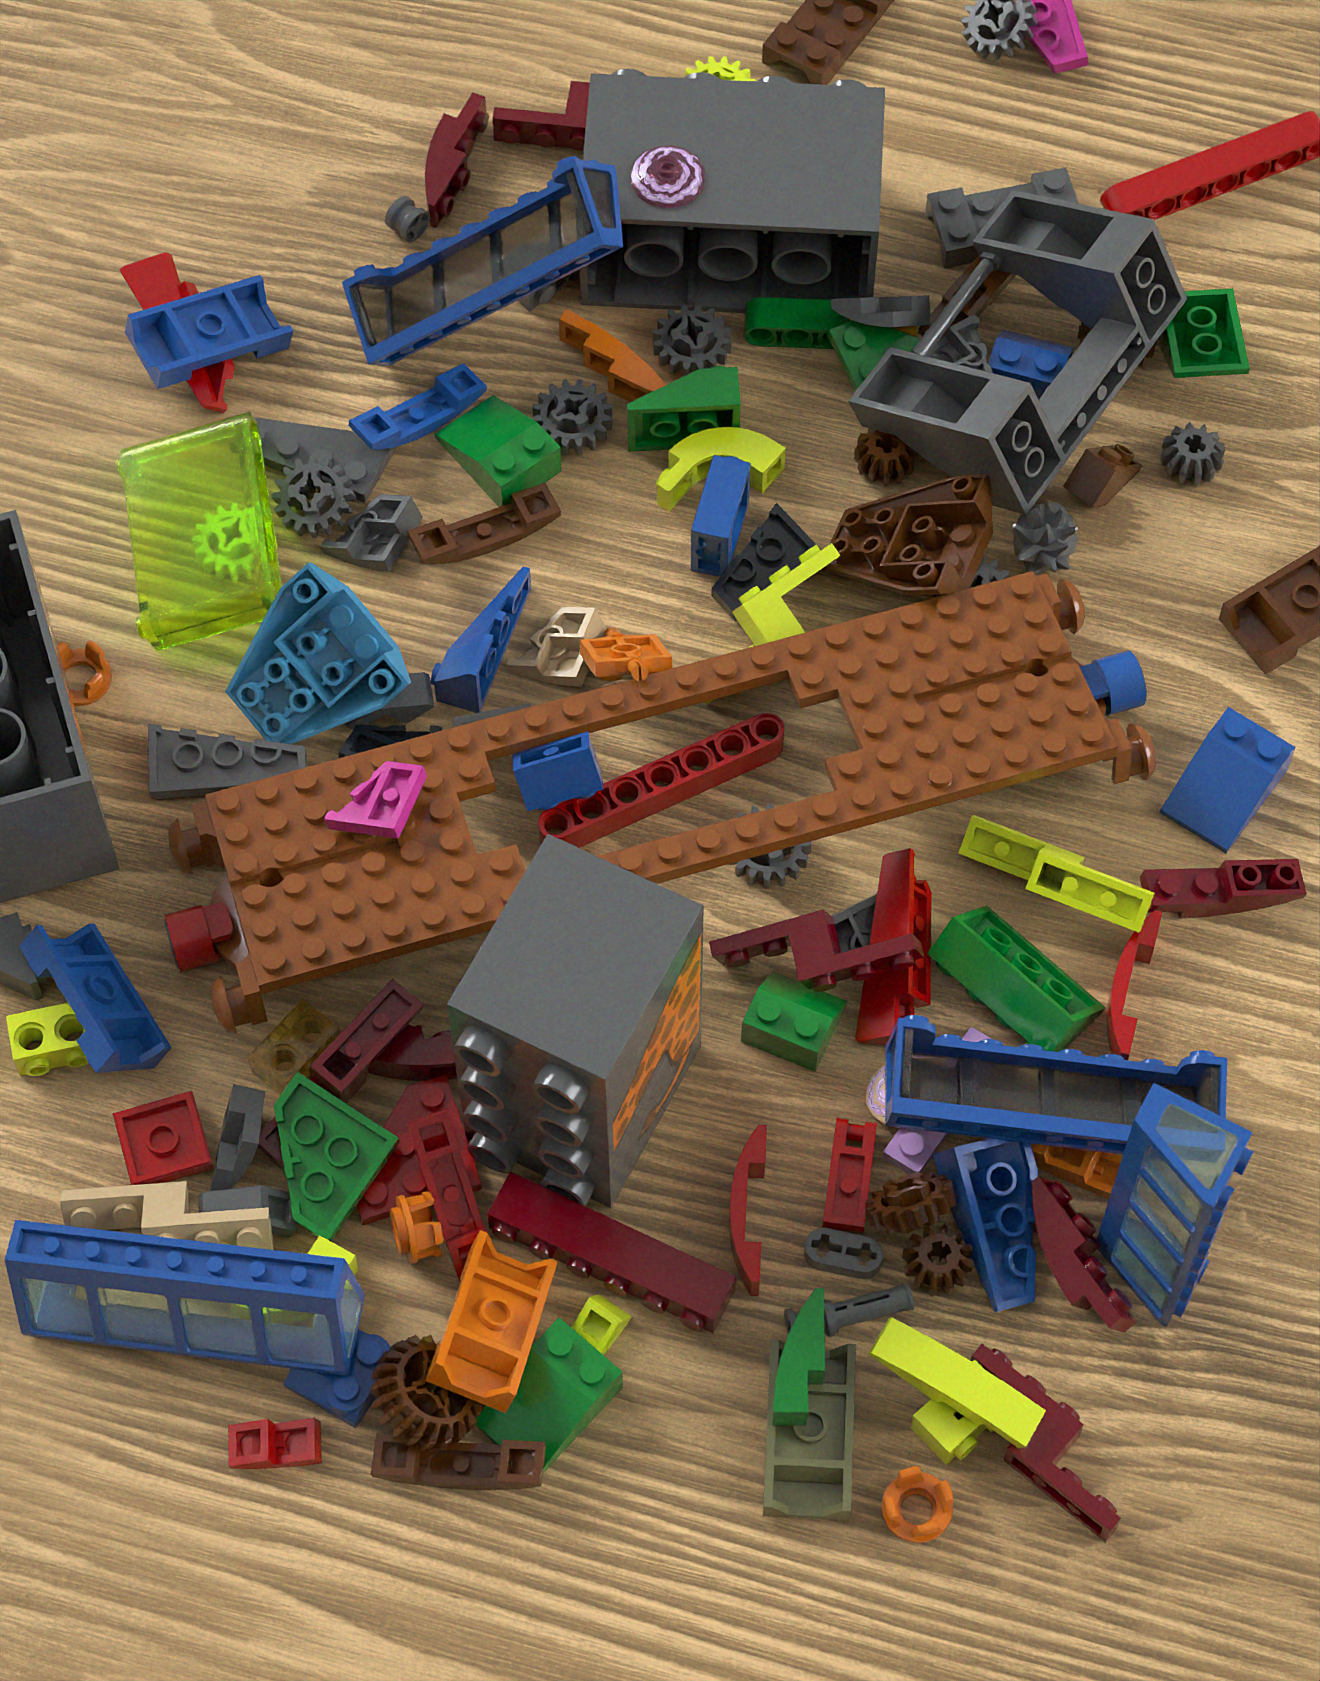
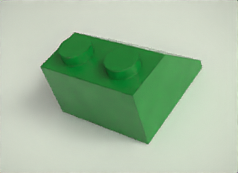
M773 971L757 989L742 1021L741 1042L816 1072L845 1010L847 1001L824 991L814 992L813 989L809 990L799 981Z

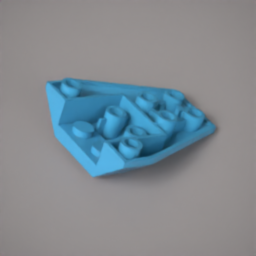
M309 562L280 588L225 692L266 741L294 744L383 708L411 683L399 646L353 591L344 583Z

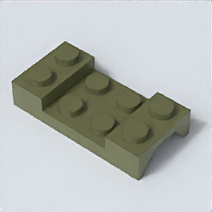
M771 1340L763 1516L849 1521L852 1492L856 1344H845L832 1350H825L824 1383L808 1384L807 1426H772L775 1382L785 1343L780 1340Z

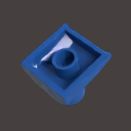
M358 1329L348 1376L290 1369L284 1386L345 1423L357 1428L376 1399V1396L369 1393L371 1385L375 1382L370 1376L378 1366L379 1358L386 1351H389L390 1346L381 1336L367 1334Z

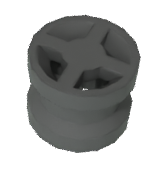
M407 196L398 198L390 206L385 216V224L392 230H399L401 237L408 242L418 239L425 232L430 222L429 212L423 208H416L414 201Z

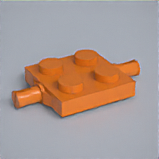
M609 627L605 630L604 637L580 639V655L595 677H599L604 681L621 680L623 675H632L634 680L639 681L640 678L643 681L650 674L672 669V655L656 634L624 635L618 628L613 627L612 630Z

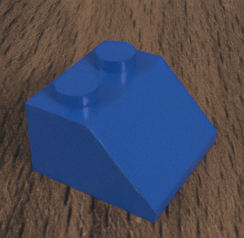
M1003 329L996 338L988 365L991 366L993 374L1031 383L1039 400L1047 387L1050 386L1065 366L1066 362L1072 357L1074 347Z

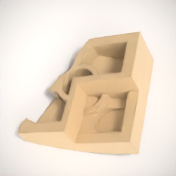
M561 607L550 618L548 625L538 630L529 639L533 646L519 660L512 656L506 666L512 673L538 681L582 687L589 667L580 655V639L602 638L606 626L596 608Z

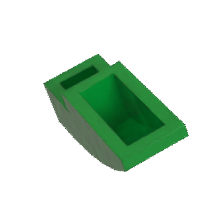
M824 1288L814 1289L801 1308L788 1334L780 1357L775 1382L772 1426H807L808 1384L824 1383Z

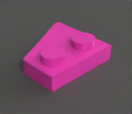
M386 761L373 772L372 777L368 781L361 783L350 793L352 801L338 813L330 810L326 814L324 820L328 829L399 839L427 777L424 767L422 765Z

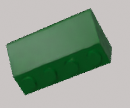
M987 905L952 917L927 953L936 961V966L941 972L956 978L966 987V992L972 999L984 1003L995 1012L996 1019L1003 1026L1014 1029L1026 1040V1044L1039 1045L1045 1051L1060 1052L1066 1049L1106 1008Z

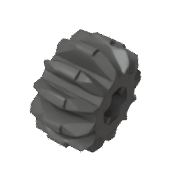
M1189 421L1185 426V430L1175 426L1171 431V436H1166L1163 440V451L1160 458L1161 465L1167 467L1168 477L1179 476L1178 481L1180 485L1186 480H1191L1195 487L1200 484L1201 479L1210 483L1215 473H1219V470L1222 469L1225 453L1224 443L1218 442V431L1206 432V424H1203L1198 429L1194 428Z

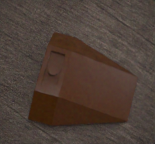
M988 474L952 476L845 509L830 544L834 545L840 556L822 568V570L906 596L948 594L970 588L993 535L991 485Z

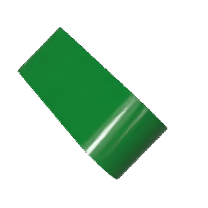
M758 297L746 303L744 338L749 344L760 347L834 349L827 336L828 331L849 322L850 319L834 311L831 308V300Z

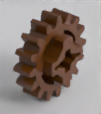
M917 1172L911 1173L905 1178L900 1177L898 1180L888 1181L883 1185V1191H873L871 1193L872 1198L865 1201V1211L870 1226H874L875 1231L879 1232L885 1229L887 1234H891L897 1230L898 1233L905 1234L917 1228L922 1229L924 1226H932L939 1221V1215H949L951 1213L950 1208L957 1205L955 1200L957 1197L951 1179L947 1180L946 1175L943 1174L936 1177L935 1173L931 1172L924 1176V1173Z

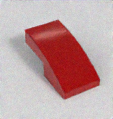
M315 1417L281 1423H273L269 1419L228 1425V1467L231 1469L286 1468L322 1463L321 1422Z

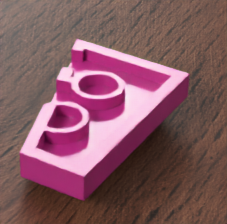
M1032 0L1031 2L1037 9L1034 17L1038 21V25L1029 27L1034 36L1033 38H1027V40L1053 73L1056 74L1088 66V55L1072 1Z

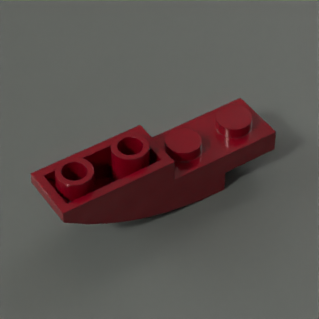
M472 92L458 117L456 118L444 113L435 129L425 166L427 212L430 214L429 223L432 227L437 228L442 218L449 216L459 190H464L469 183L471 171L468 170L467 158L472 152L474 140L478 133L482 134L489 122L485 96Z
M1298 859L1224 860L1219 868L1145 869L1139 877L1141 887L1155 893L1148 912H1153L1154 910L1178 912L1179 919L1210 917L1263 909L1304 898L1307 894Z
M408 1024L368 1067V1073L385 1078L409 1081H426L443 1075H447L448 1080L457 1079L451 1031H441L434 1034L432 1038L424 1039L421 1025L412 1026Z
M1039 1176L1032 1181L1035 1223L1042 1249L1059 1287L1072 1306L1087 1311L1093 1306L1108 1328L1125 1333L1137 1322L1128 1311L1132 1308V1305L1127 1297L1119 1289L1111 1288L1104 1278L1108 1275L1106 1269L1097 1258L1091 1255L1101 1247L1093 1236L1096 1228L1083 1213H1076L1069 1203L1073 1198L1063 1184L1058 1180L1052 1182Z

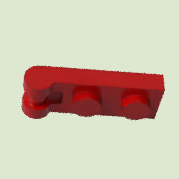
M836 1118L822 1227L864 1233L866 1218L865 1201L868 1199L877 1123L865 1121V1125L848 1123L849 1119ZM846 1140L861 1141L862 1148L845 1146Z

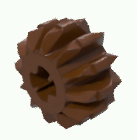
M870 428L868 429V434L860 433L857 447L854 449V459L858 463L859 474H868L870 483L881 479L885 487L889 484L890 479L901 484L902 480H904V475H911L914 471L915 460L918 458V453L897 436Z
M945 1223L940 1226L939 1233H934L930 1226H925L922 1231L923 1237L912 1234L909 1237L911 1247L904 1249L902 1259L908 1262L904 1266L905 1276H916L913 1282L915 1290L922 1288L925 1284L929 1285L928 1293L931 1297L936 1295L938 1287H942L943 1291L949 1296L953 1293L954 1284L961 1287L965 1286L968 1279L965 1273L972 1272L974 1262L968 1258L972 1254L971 1244H960L963 1237L961 1231L955 1232L952 1236L947 1235L948 1229ZM940 1256L939 1261L944 1258L946 1259L945 1264L937 1265L936 1259L932 1263L931 1257Z

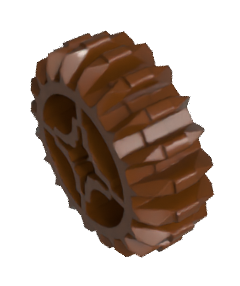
M431 1334L426 1337L424 1336L421 1340L417 1335L408 1337L405 1341L401 1340L394 1343L389 1348V1351H386L379 1358L378 1366L370 1376L375 1382L371 1385L369 1393L378 1398L374 1402L372 1409L381 1410L384 1413L380 1424L390 1423L394 1427L392 1437L403 1434L405 1435L406 1446L414 1445L418 1441L422 1451L430 1449L432 1446L439 1450L447 1447L449 1444L452 1445L459 1442L465 1434L473 1429L477 1422L475 1418L480 1415V1411L483 1409L477 1401L426 1381L436 1348L439 1342L435 1343ZM403 1371H405L406 1377L404 1378L406 1388L404 1387L403 1383Z

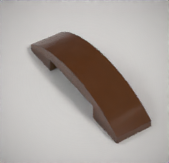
M542 483L511 494V503L449 525H446L443 519H439L410 529L407 535L423 564L452 563L491 553L528 537L561 516V510L547 484Z
M376 1433L371 1476L406 1484L464 1490H515L541 1487L546 1443L520 1440H502V1445L457 1442L452 1445L449 1444L443 1449L437 1450L432 1446L430 1449L422 1451L418 1441L414 1445L406 1446V1439L403 1434L392 1437V1433Z

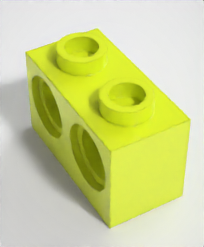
M69 1003L6 1016L12 1057L20 1076L26 1074L29 1076H40L48 1073L50 1069L63 1066L82 1067L88 1064L86 1056L77 1040H65L73 1032H85L84 1027L77 1020ZM32 1041H42V1044L36 1049H25Z

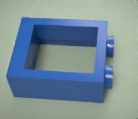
M713 456L691 529V571L720 577L732 562L749 506L751 463L732 456Z

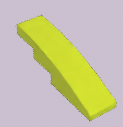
M892 1317L887 1320L868 1353L936 1403L944 1401L977 1426L987 1425L1017 1448L1027 1446L1046 1412L1045 1409L972 1361Z

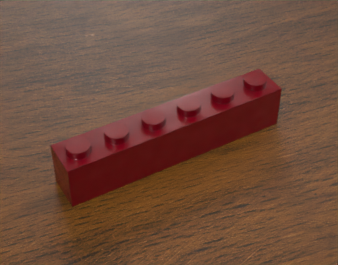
M511 1171L487 1213L489 1229H492L493 1235L500 1240L511 1244L514 1241L524 1244L538 1258L558 1260L566 1264V1268L576 1276L585 1279L592 1276L604 1282V1286L611 1292L620 1296H626L628 1293L642 1300V1304L649 1310L658 1314H664L665 1311L679 1317L680 1322L684 1326L697 1332L705 1329L714 1333L735 1292L736 1276Z

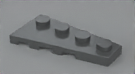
M249 416L246 417L230 444L233 454L284 472V467H288L292 471L297 468L295 465V459L297 458L303 464H308L310 455H314L318 463L321 464L325 457H329L333 467L337 464L343 467L345 471L344 476L348 475L353 483L348 489H351L355 494V500L366 503L397 448L371 449L354 431ZM322 476L324 483H331L332 486H336L331 479Z
M148 723L149 794L151 799L204 796L205 794L307 767L305 746L255 739L254 742L235 740V736L219 734V737L197 734V730L180 728V731L163 729L162 725Z

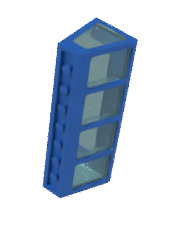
M1153 1083L1133 1121L1096 1240L1101 1245L1098 1248L1100 1253L1160 1324L1167 1327L1173 1314L1180 1318L1183 1315L1197 1282H1200L1210 1262L1207 1259L1209 1249L1216 1237L1215 1234L1222 1222L1221 1219L1235 1189L1229 1186L1228 1183L1234 1172L1243 1175L1254 1151L1247 1148L1253 1132Z
M15 1220L5 1256V1264L20 1331L24 1336L348 1376L365 1293L345 1258Z

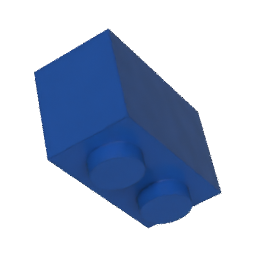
M588 731L512 754L513 771L527 811L535 809L548 810L557 806L559 802L572 798H589L597 791L604 789L602 771Z

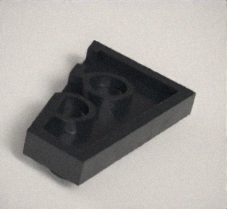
M776 502L763 525L757 527L750 537V542L741 554L736 555L714 584L711 596L734 621H737L732 612L742 605L738 599L740 596L756 585L763 591L772 584L768 577L788 565L791 571L802 564L798 557L816 544Z

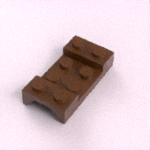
M805 0L787 24L781 21L763 43L762 63L768 66L781 59L804 71L811 84L828 85L894 0Z
M1320 546L1222 605L1219 615L1220 622L1265 675L1296 657L1300 647L1320 636Z

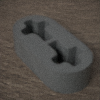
M819 1228L813 1230L807 1236L804 1246V1257L807 1263L817 1270L858 1279H869L874 1277L881 1269L883 1250L881 1245L870 1237L828 1228ZM821 1241L828 1242V1248L831 1250L826 1253L825 1257L817 1256V1249L813 1248L819 1247ZM862 1250L870 1251L869 1257L873 1259L868 1260L866 1266L859 1265V1259L856 1257L861 1254Z

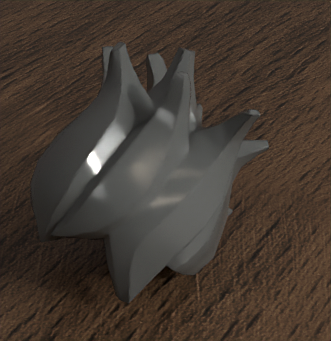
M1047 502L1045 505L1042 503L1035 504L1027 515H1020L1017 523L1013 524L1015 556H1017V560L1023 561L1027 572L1033 571L1037 575L1046 570L1056 572L1070 569L1069 556L1075 553L1079 539L1075 533L1078 527L1072 516L1067 513L1065 507L1056 502Z

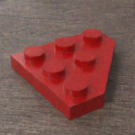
M447 1075L407 1086L384 1124L383 1128L400 1139V1143L357 1204L362 1225L389 1218L390 1209L396 1207L397 1196L404 1195L407 1198L422 1195V1192L428 1191L407 1123L444 1110H448L473 1192L482 1190L473 1157L467 1150L469 1144Z

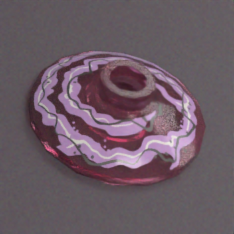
M672 145L657 146L645 151L634 162L631 170L632 188L640 199L650 205L661 208L680 207L692 202L701 193L705 183L704 166L696 155L685 148Z

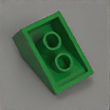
M1234 289L1184 291L1187 296L1186 302L1159 337L1162 354L1173 377L1186 378L1249 374L1250 367Z
M714 366L698 369L628 403V452L670 450L681 440L703 430L718 427L740 428L741 403L738 367Z
M494 395L435 433L436 440L498 507L511 503V494L545 483L562 472L561 447L538 422Z
M559 1317L531 1346L516 1396L506 1413L486 1406L477 1417L475 1426L495 1444L502 1445V1440L545 1442L544 1473L623 1388V1373Z

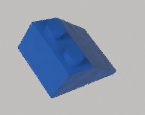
M1228 707L1204 739L1160 809V813L1227 854L1287 772L1296 747Z

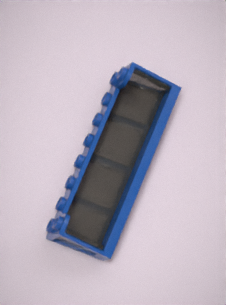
M576 156L564 158L556 163L557 168L551 173L553 179L547 182V187L543 190L525 193L517 198L518 203L510 207H501L491 211L488 214V219L462 226L459 229V234L452 238L445 237L431 243V249L423 253L417 252L404 257L403 263L397 267L375 269L374 265H365L354 270V276L344 280L342 285L368 364L390 366L622 248V229L615 166L598 163L597 160H580Z
M909 1015L904 1018H898L885 1046V1126L1123 1154L1133 1121L1153 1083L1226 1119L1227 1058L1215 1057V1054L1210 1051L1196 1050L1192 1051L1190 1056L1182 1059L1178 1066L1175 1067L1167 1066L1163 1061L1157 1059H1145L1135 1062L1126 1061L1124 1057L1116 1054H1105L1100 1057L1086 1056L1082 1051L1076 1049H1064L1060 1052L1045 1051L1043 1047L1035 1044L1012 1047L1004 1046L1001 1041L994 1039H984L979 1042L963 1041L960 1036L953 1034H943L936 1037V1026L929 1023L928 1018L920 1015ZM1174 1104L1167 1106L1157 1130L1161 1137L1183 1162L1215 1165L1225 1153V1130ZM1152 1147L1148 1158L1162 1159Z

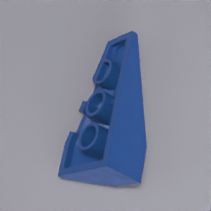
M523 566L451 645L445 654L443 662L435 664L430 683L434 685L436 701L475 713L481 712L530 593V568Z
M990 1138L933 1154L939 1176L944 1174L947 1180L951 1179L957 1197L955 1199L957 1205L951 1207L950 1210L959 1231L963 1234L962 1238L965 1244H971L972 1254L970 1256L994 1312L1035 1302L1036 1251L1032 1248L1033 1224L1035 1223L1032 1181L1038 1177V1169L1031 1143Z

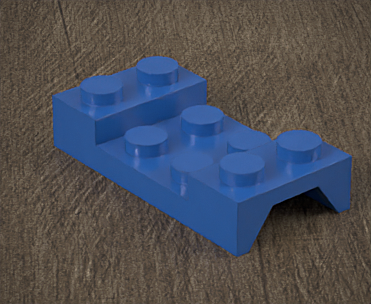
M257 275L129 314L125 334L158 390L190 380L193 370L250 352H253L256 358H260L288 349L293 329L290 325H279L267 304L264 281L261 275Z
M95 923L87 924L72 935L62 939H50L42 925L34 927L19 948L38 978H54L58 989L63 993L73 1009L77 1020L85 1029L77 1043L95 1072L155 1068L172 1047Z

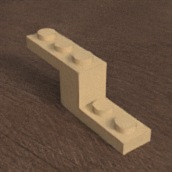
M187 1181L61 1190L60 1205L65 1226L99 1230L141 1227L142 1235L273 1250L269 1207L191 1213Z

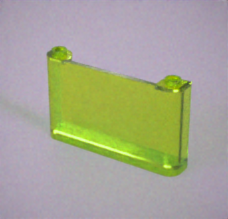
M251 412L121 449V457L117 458L116 462L119 474L124 480L140 616L136 617V626L142 639L147 638L153 648L159 651L263 621L282 584L259 424Z

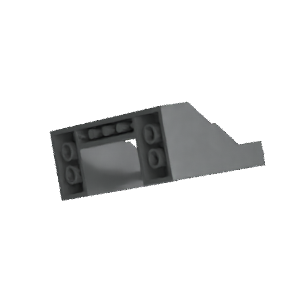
M1012 190L972 241L980 257L978 266L912 351L907 352L890 347L848 402L862 427L897 436L933 466L945 471L951 477L988 474L991 485L992 506L1027 515L1186 302L1187 296L1154 219ZM997 270L1019 275L1055 305L1066 309L1091 329L1039 400L1029 382L927 357L930 350L992 271Z

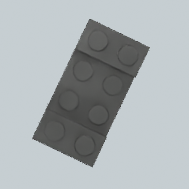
M1066 167L1031 174L1030 183L969 195L964 194L962 187L927 194L925 212L927 217H933L940 238L943 267L949 268L970 264L979 256L972 241L1012 190L1078 203Z

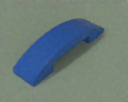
M463 363L437 376L433 388L385 412L377 406L349 420L348 426L371 449L381 450L398 447L415 441L454 419L486 392L487 385Z

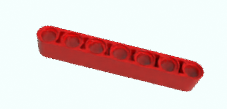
M1308 111L1119 182L1104 191L1100 197V204L1106 210L1157 220L1320 157V118L1314 111Z
M765 712L612 779L603 784V790L597 791L589 798H572L543 811L538 820L540 846L547 834H550L548 831L554 828H561L565 830L562 834L550 835L580 848L777 759L783 752L785 726L782 719L773 713ZM767 734L773 736L774 738L770 740H763L759 738V736ZM728 750H736L740 753L738 755L732 756L727 755L724 752ZM698 765L704 767L705 769L702 771H693L689 768ZM659 781L670 783L666 787H658L654 784ZM622 797H632L635 799L630 803L619 801ZM590 812L600 815L594 819L584 817L585 814Z

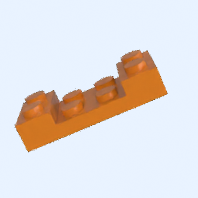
M480 1230L469 1250L460 1277L461 1283L442 1339L436 1348L426 1381L506 1413L516 1396L558 1262L553 1259H546L525 1264L498 1253L489 1234Z

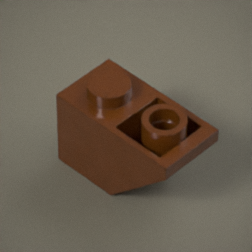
M1120 444L1088 448L1084 451L1063 487L1092 508L1105 506L1140 471L1142 465L1133 459L1135 454L1131 450Z

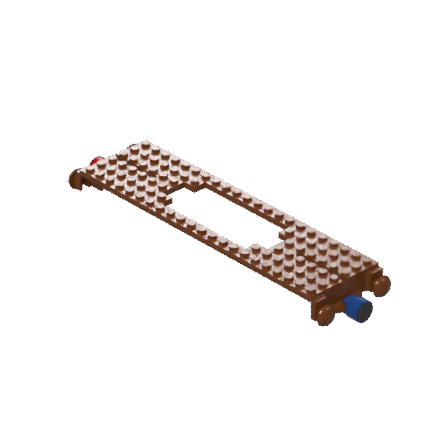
M1031 571L648 675L643 681L640 678L639 681L631 679L205 794L206 801L191 805L197 827L181 831L178 818L170 824L168 831L170 852L177 867L183 873L193 875L192 867L207 864V866L218 865L225 868L226 874L214 890L209 906L202 907V905L165 914L164 923L176 967L180 972L215 963L217 959L223 958L237 970L241 985L225 989L222 977L220 976L213 982L211 990L213 1010L220 1025L226 1032L237 1034L236 1026L250 1022L252 1025L268 1021L261 994L490 931L526 870L517 844L477 855L460 801L496 792L495 781L488 763L489 760L515 754L587 731L588 733L600 731L787 679L800 709L838 699L859 750L825 759V770L834 791L597 856L659 884L1101 760L1103 762L1113 760L1111 779L1114 785L1129 781V777L1138 774L1143 780H1147L1154 773L1156 767V752L1149 734L1143 727L1131 723L1128 724L1126 736L1118 718L1113 720L1105 719V714L1108 716L1145 705L1147 689L1143 671L1139 661L1130 650L1095 659L1091 664L1084 666L1071 656L1072 651L1062 630L1068 629L1072 634H1075L1083 627L1085 612L1080 592L1072 582L1064 579L1058 580L1056 592L1047 573L1035 576L1034 572ZM386 761L422 765L424 767L427 777L399 839L328 829L324 820L326 814L330 810L336 813L342 810L352 801L350 793L361 783L368 781L372 777L373 772Z

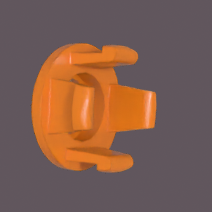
M90 640L86 643L85 649L70 650L65 642L59 643L57 647L65 673L71 667L80 664L88 665L96 672L85 683L84 690L70 689L74 706H85L98 701L106 694L112 680L111 669L107 660L103 657L105 653L102 648Z
M428 1191L422 1192V1195L407 1198L404 1195L397 1196L396 1207L390 1209L391 1225L398 1253L400 1256L406 1255L410 1264H415L418 1262V1259L434 1256L436 1258L442 1255V1250L439 1247V1244L443 1243L441 1223L432 1222L430 1206L433 1205L434 1198Z
M919 1466L907 1467L897 1473L898 1477L887 1486L882 1498V1516L889 1530L898 1538L911 1543L929 1542L944 1533L950 1524L953 1514V1493L947 1480L940 1481L931 1474L921 1472ZM920 1495L929 1500L932 1506V1516L926 1523L913 1525L903 1518L901 1505L907 1497Z

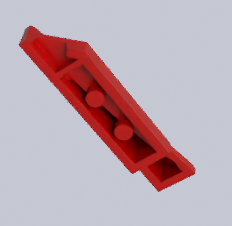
M167 252L127 264L120 268L122 276L143 310L199 293L195 284L187 281L180 283L173 257ZM232 359L193 370L191 379L186 380L199 403L205 409L224 413L227 410L228 404L224 402L223 392L226 379H233L235 365Z
M911 848L887 853L882 858L869 945L912 933L922 944L924 958L914 960V965L906 969L891 970L889 967L875 971L876 975L874 977L864 980L855 1040L859 1043L886 1045L898 1018L915 1015L914 1007L920 1008L931 1005V957L927 953L931 949L932 892L927 880L916 879L914 874L915 853Z

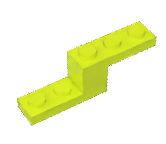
M832 543L822 550L816 544L798 557L802 563L791 571L788 565L784 566L768 577L772 584L763 591L756 585L738 598L742 605L732 613L753 642L750 647L805 633L782 599V596L840 556Z
M973 815L970 819L958 854L1028 880L1025 889L1138 933L1141 931L1155 894L1083 866L1082 864L1085 859L1083 856Z

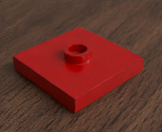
M193 1091L112 1113L131 1185L167 1183L214 1169Z

